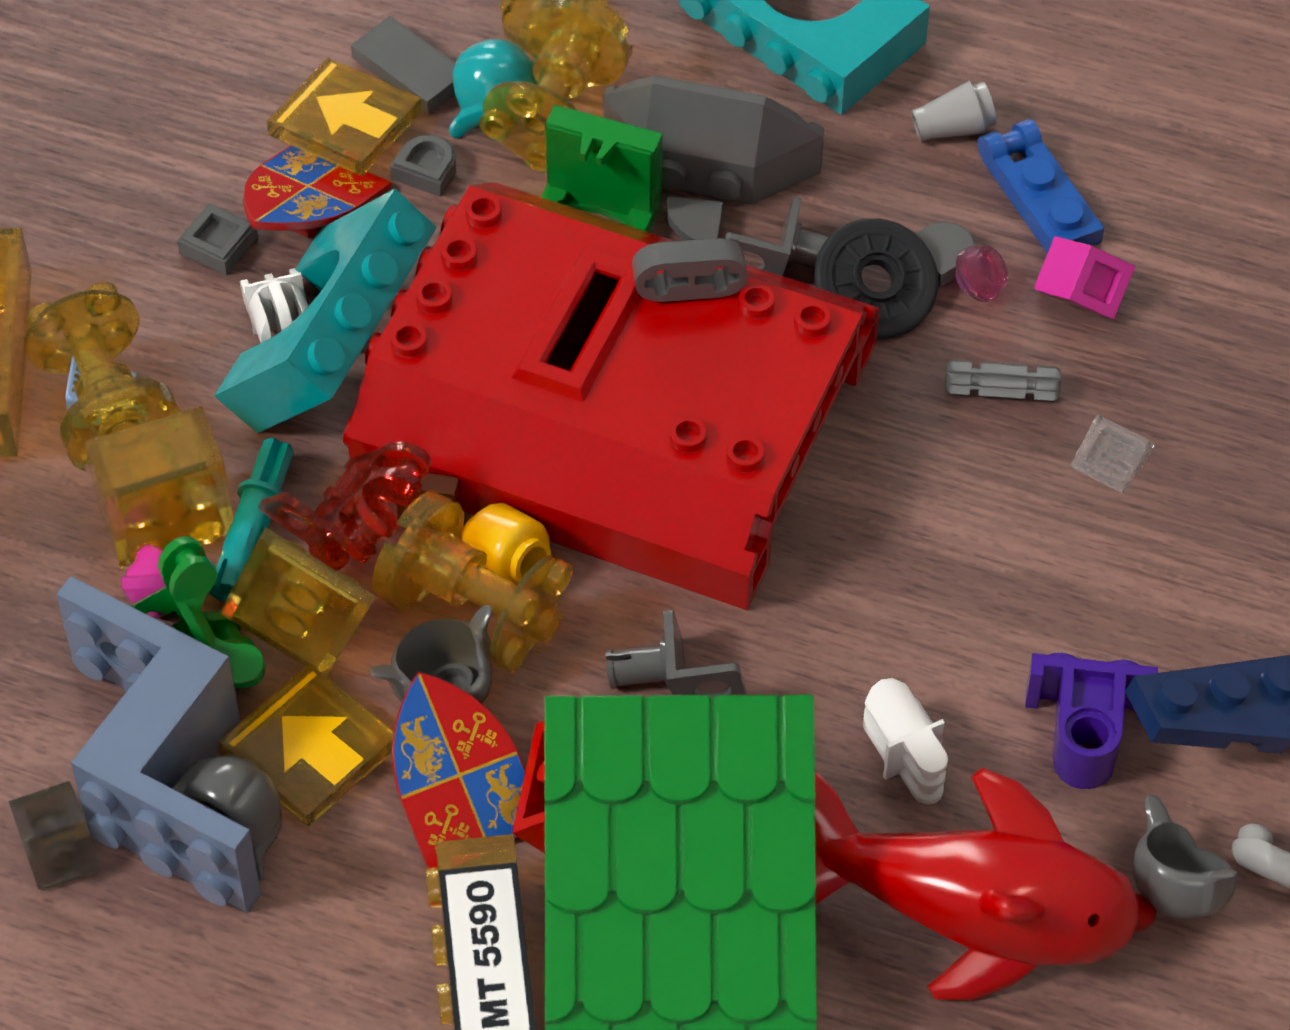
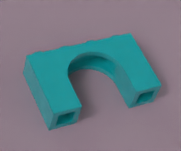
M679 0V6L690 17L701 20L722 34L730 44L741 47L765 63L773 73L783 75L805 90L812 99L826 104L841 115L924 46L927 41L930 5L922 0H862L843 15L822 21H804L787 17L770 7L765 0Z
M393 189L321 228L295 268L320 293L307 309L283 331L242 352L214 397L256 433L332 399L437 229V226L399 191Z

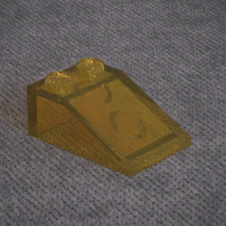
M266 528L256 543L220 614L321 677L326 678L376 596L361 587L350 576L338 573L311 556L297 543L285 540Z

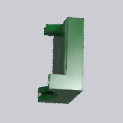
M554 105L545 123L547 185L541 197L588 213L601 214L618 223L651 233L662 209L663 133Z

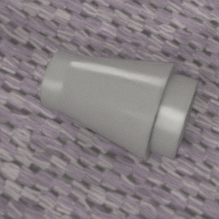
M967 81L926 105L911 110L913 125L920 142L934 138L985 134L986 127L997 124L994 104L985 82L972 85L970 81Z

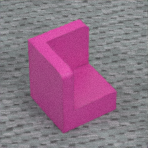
M1055 236L1034 288L1041 293L1067 300L1100 316L1114 320L1136 266L1094 246Z

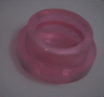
M970 246L958 254L955 274L957 283L962 291L980 302H988L996 298L1000 294L1001 288L1008 282V270L1002 256L990 246Z

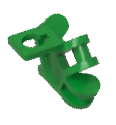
M181 536L174 539L165 546L158 561L159 573L166 586L130 606L145 614L160 612L167 615L175 611L180 621L171 625L172 628L229 656L234 689H247L256 686L265 676L266 665L262 653L255 646L253 640L250 637L241 635L242 621L234 609H223L214 612L202 611L206 595L217 581L218 575L213 563L206 558L205 550L197 539L190 536Z

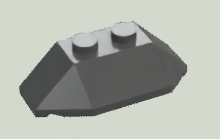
M656 75L633 80L622 86H607L603 95L604 118L663 133L662 188L713 196L721 200L754 204L820 173L823 157L824 128L814 122L807 123L796 112L767 96Z

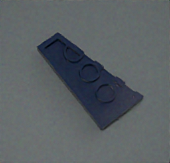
M1290 655L1135 676L1125 690L1151 743L1227 749L1231 742H1243L1257 746L1258 752L1282 754L1287 746H1290Z

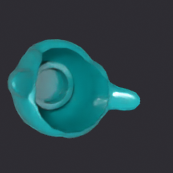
M486 39L469 46L460 54L453 68L452 76L454 92L461 111L449 128L450 136L460 138L481 124L502 126L511 122H519L528 117L538 106L542 97V78L534 61L519 45L505 39Z

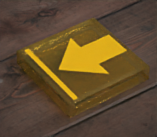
M326 58L267 120V131L271 137L363 176L420 114L421 98Z
M308 663L220 739L219 745L221 753L225 756L233 755L250 760L260 769L266 771L279 790L281 804L309 827L392 753L394 732L311 663Z

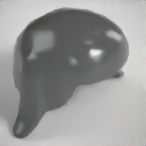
M483 605L469 622L454 618L431 619L414 627L403 636L394 649L391 665L373 666L369 673L375 678L387 680L393 693L401 703L417 672H421L457 686L482 704L487 698L492 685L493 646L487 630L492 617L491 605Z
M227 755L196 761L186 769L177 783L171 788L192 800L200 799L204 801L213 811L249 829L259 881L264 880L262 860L269 847L277 838L282 825L280 793L276 784L266 771L260 769L252 761L241 757Z
M1154 795L1147 796L1144 802L1147 814V832L1138 841L1133 861V874L1138 891L1160 914L1169 918L1187 920L1211 916L1221 910L1233 897L1236 888L1235 877L1238 875V872L1232 870L1222 857L1209 850L1197 847L1190 832L1185 827L1171 820L1160 798Z

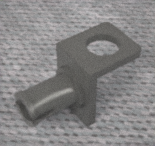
M794 196L782 228L779 245L733 232L727 233L725 239L737 242L743 248V251L759 255L763 259L764 264L756 268L783 276L786 266L790 267L792 262L815 268L818 253L829 236L801 229L802 223L797 222L802 198Z
M674 610L664 611L665 637L660 639V644L606 650V659L610 660L606 662V668L611 689H616L620 686L665 681L666 685L670 687L672 695H747L742 673L737 663L685 669L683 638ZM706 681H722L729 684L726 689L718 692H703L695 688Z

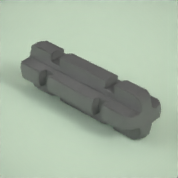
M953 359L948 361L946 367L945 388L949 394L970 395V390H978V396L1025 399L1027 393L1034 394V400L1044 401L1057 400L1060 394L1061 373L1060 369L1056 366L1036 365V371L1028 370V364L981 361L980 367H973L970 360Z

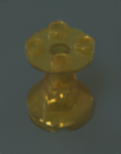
M537 0L523 25L524 42L532 57L536 60L532 71L537 84L525 81L500 83L493 87L484 99L483 115L479 121V127L482 132L489 138L498 140L513 153L523 157L527 166L535 171L547 172L545 123L553 106L558 105L577 110L567 98L579 96L585 86H605L615 82L623 74L632 56L633 45L629 47L626 41L629 33L626 23L612 8L599 0Z
M99 282L91 285L86 291L68 295L54 303H41L29 311L27 315L29 329L24 338V347L31 363L37 368L52 374H69L73 356L81 375L74 387L78 401L68 409L60 425L61 440L72 464L83 471H86L85 464L99 466L103 475H115L143 467L166 451L162 441L170 435L171 431H174L177 437L183 425L182 413L173 392L167 385L154 379L133 377L129 367L113 361L131 344L139 329L140 318L134 303L128 297L119 294L114 284Z
M428 491L412 502L403 512L397 524L406 528L396 546L385 541L376 562L373 574V591L377 596L381 597L388 605L395 609L405 611L417 606L429 593L456 607L462 605L467 600L481 607L483 605H491L492 613L497 615L499 619L491 641L490 656L495 665L509 673H514L519 669L529 650L537 640L546 644L554 637L563 618L562 611L556 609L561 593L571 580L574 569L572 564L557 556L548 555L535 563L520 582L516 584L487 568L486 553L460 539L464 526V511L457 501L435 491Z

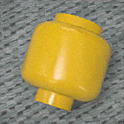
M505 503L488 505L471 517L463 528L460 544L462 563L469 573L500 590L515 592L524 589L528 585H533L541 579L550 564L549 534L544 525Z

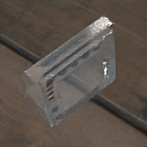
M1097 414L1069 467L1124 494L1150 456L1155 445L1149 439Z

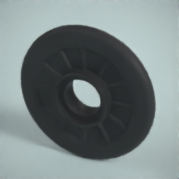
M866 218L850 222L837 229L827 238L816 259L814 270L815 287L880 308L877 339L895 338L910 332L926 319L934 306L938 292V272L934 258L920 237L907 227L894 221ZM870 265L883 267L890 274L891 287L883 292H874L868 289L861 277L862 269Z

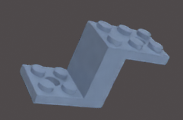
M70 576L56 596L72 655V662L87 677L97 681L104 678L124 688L126 692L71 762L78 796L81 800L89 833L97 841L109 848L117 849L119 846H122L139 855L147 867L161 876L171 877L174 874L193 884L196 891L209 902L218 906H225L228 903L248 913L261 895L250 830L171 788L193 763L205 758L216 757L241 724L229 656Z

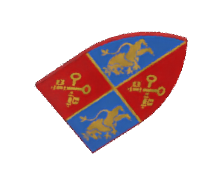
M296 141L252 172L245 184L243 206L246 217L253 229L294 231L311 239L317 233L319 227L327 226L391 190L392 182Z
M417 672L406 691L395 722L392 741V769L401 805L427 870L430 873L519 838L512 833L526 770L512 739L502 724L484 705L453 684L437 677Z

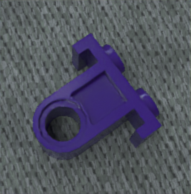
M1032 653L1026 686L1025 707L1037 709L1039 698L1057 700L1052 760L1054 770L1062 781L1069 786L1079 789H1094L1105 784L1112 777L1123 733L1124 708L1134 709L1125 690L1135 676L1158 673V667L1143 666L1129 660L1107 662L1081 659L1067 653H1052L1049 655ZM1078 743L1091 744L1097 749H1086L1079 746Z

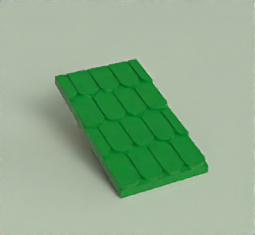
M814 695L545 696V1030H816Z

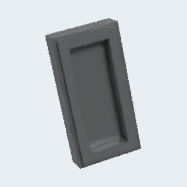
M391 16L351 44L352 58L427 114L431 113L455 94L452 76L455 63Z

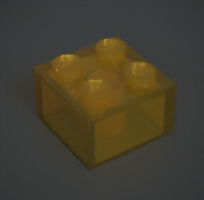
M202 406L84 442L99 512L120 568L131 565L136 560L137 552L144 545H154L164 549L171 541L181 536L195 538L202 545L214 542L221 536L227 535L230 524L233 521V512L225 465Z

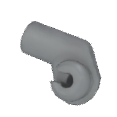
M1251 823L1242 826L1238 832V839L1232 843V852L1236 862L1241 867L1290 889V853L1272 845V833L1263 825Z

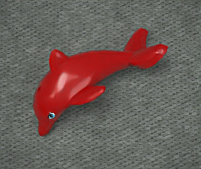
M981 768L971 776L994 830L859 833L837 791L815 770V905L848 883L856 884L905 916L968 948L969 950L927 986L933 999L973 1001L1013 986L1037 966L1091 964L1111 958L1128 944L1135 932L1146 929L1155 921L1156 909L1145 897L1133 891L1128 877L1100 859L1064 842L1049 810L1019 781L985 768Z

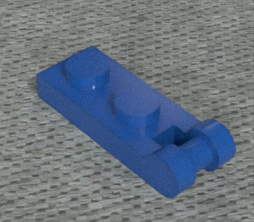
M1032 119L1014 124L1012 131L1003 135L995 131L978 138V150L981 159L1047 254L1055 236L1091 246L1102 243L1104 227L1045 146L1041 132ZM1019 152L1024 159L1014 163L1009 155Z

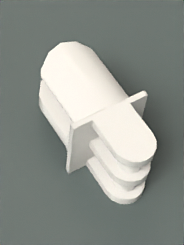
M295 268L289 269V275L273 278L271 273L264 275V281L249 284L247 279L240 281L242 296L251 320L253 334L258 335L260 343L272 338L270 331H277V333L283 331L308 307L302 275Z
M894 678L882 679L871 687L865 700L866 707L864 709L863 727L884 760L883 777L887 780L899 774L918 802L929 805L934 804L943 796V783L946 777L945 769L948 763L947 753L942 747L945 722L941 719L933 723L905 683Z

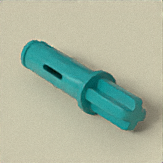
M276 438L264 440L250 478L239 484L237 494L240 502L232 524H230L215 568L218 575L217 581L209 592L210 595L225 603H233L234 600L237 603L245 601L249 582L259 560L275 511L283 507L285 501L281 488L294 454L293 448L289 443L280 442Z

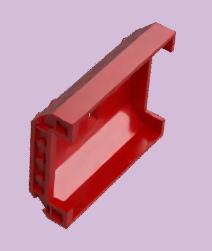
M496 182L469 185L458 205H450L442 220L440 236L434 246H427L422 251L416 267V277L408 290L401 289L396 295L391 309V319L383 333L376 332L368 344L365 354L366 368L354 412L346 424L343 435V443L348 446L350 469L353 473L395 487L399 470L459 478L461 511L475 515L490 504L505 503L541 522L549 534L550 542L748 611L770 565L772 529L843 383L853 386L857 385L877 344L880 308L747 264L748 280L746 285L740 291L730 296L665 302L650 301L642 298L636 291L631 264L633 256L641 248L649 244L672 242L674 240ZM723 266L717 267L716 270L723 269ZM664 270L657 271V274L663 273ZM598 273L619 280L571 370L548 364L547 361L595 274Z

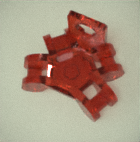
M404 441L391 442L374 451L356 457L350 456L344 464V467L347 468L334 487H327L322 494L325 499L318 505L315 511L286 492L263 499L258 508L308 544L311 558L319 568L333 572L341 570L347 566L350 556L359 562L366 563L377 552L375 544L382 537L391 538L400 528L398 518L383 501L400 506L415 504L422 491L420 479L425 478L431 466V457L423 448ZM285 511L297 515L306 523L296 520L295 518L287 514ZM362 518L364 521L358 525L356 520L359 521Z

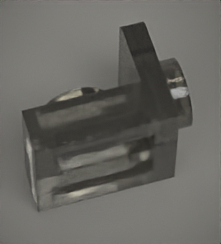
M70 780L8 801L39 890L56 887L96 873L100 869L83 813Z

